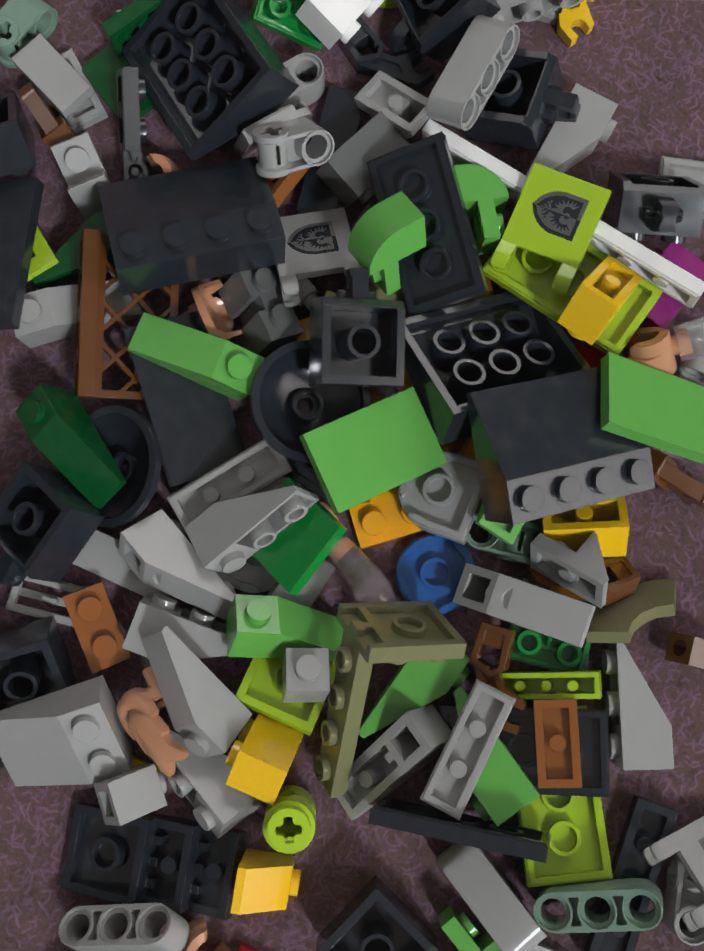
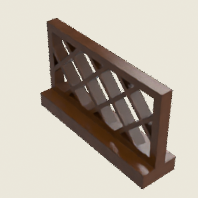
M83 229L79 236L74 397L143 401L140 392L126 391L133 384L139 389L135 375L119 359L127 351L126 345L114 354L104 343V331L114 322L122 330L129 328L120 317L136 303L145 313L156 316L141 299L151 290L143 291L139 295L137 293L129 294L133 300L120 312L116 313L105 301V291L116 281L119 283L116 270L107 261V245H110L108 234L101 233V230ZM106 270L113 276L108 283H106ZM179 284L169 286V288L168 286L160 288L168 297V308L158 317L164 318L167 314L168 318L178 316ZM106 311L112 319L104 325V314ZM103 351L110 357L104 365ZM114 362L130 380L119 390H103L102 372Z

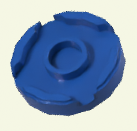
M427 534L414 539L402 551L396 564V583L401 596L406 601L430 600L442 614L459 608L461 605L454 603L453 599L465 564L475 565L470 551L460 543L435 534Z

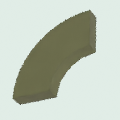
M676 578L639 583L635 594L604 608L602 607V609L598 607L594 611L586 635L587 643H630L634 632L647 622L656 618L675 616Z

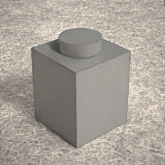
M286 648L282 659V703L324 702L330 692L329 648Z
M139 764L131 767V771L93 783L105 825L121 826L167 806L164 796L167 791L166 781L161 771L156 769L155 764Z

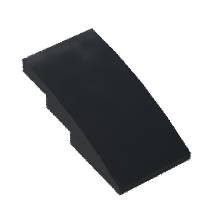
M78 802L75 804L61 888L117 904L162 903L177 914L191 911L227 920L233 915L230 912L246 831L232 828L218 839L211 829L205 831L197 820L156 813L146 814L121 826L105 825L99 804Z

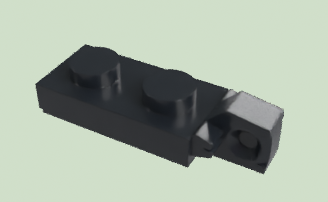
M124 66L116 72L119 151H121L122 181L148 176L150 165L141 152V144H145L147 140L145 119H140L139 103L145 102L144 78H139L138 67Z

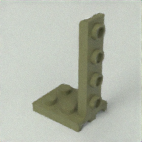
M430 600L339 603L336 619L344 630L341 645L335 651L336 672L334 682L330 684V692L328 694L329 708L327 719L321 724L322 745L320 755H317L314 761L316 778L323 783L330 798L341 797L348 789L373 664L390 663L401 665L411 661L439 663L447 659H464L467 642Z

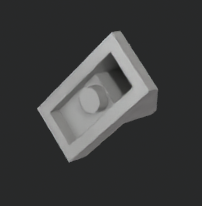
M381 70L354 97L357 107L370 116L375 117L382 111L405 139L412 138L429 120L427 114L428 98Z
M88 131L50 147L67 182V191L85 221L94 213L103 210L98 185L111 183Z
M596 532L589 536L577 552L571 550L564 542L553 540L539 533L530 543V568L602 609L606 604L608 575Z

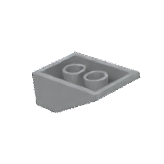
M103 675L0 710V758L15 786L87 785L131 771L133 740L125 732L117 716L115 700Z

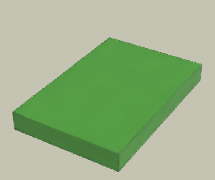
M608 352L601 359V429L704 464V386Z
M414 387L401 391L299 437L334 515L448 463Z

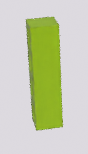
M601 670L502 672L506 687L522 699L602 698Z

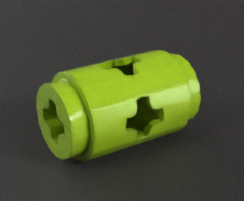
M295 785L283 786L278 793L274 805L267 804L263 821V834L266 842L277 852L284 854L297 853L304 850L313 839L316 806L313 797L307 790Z

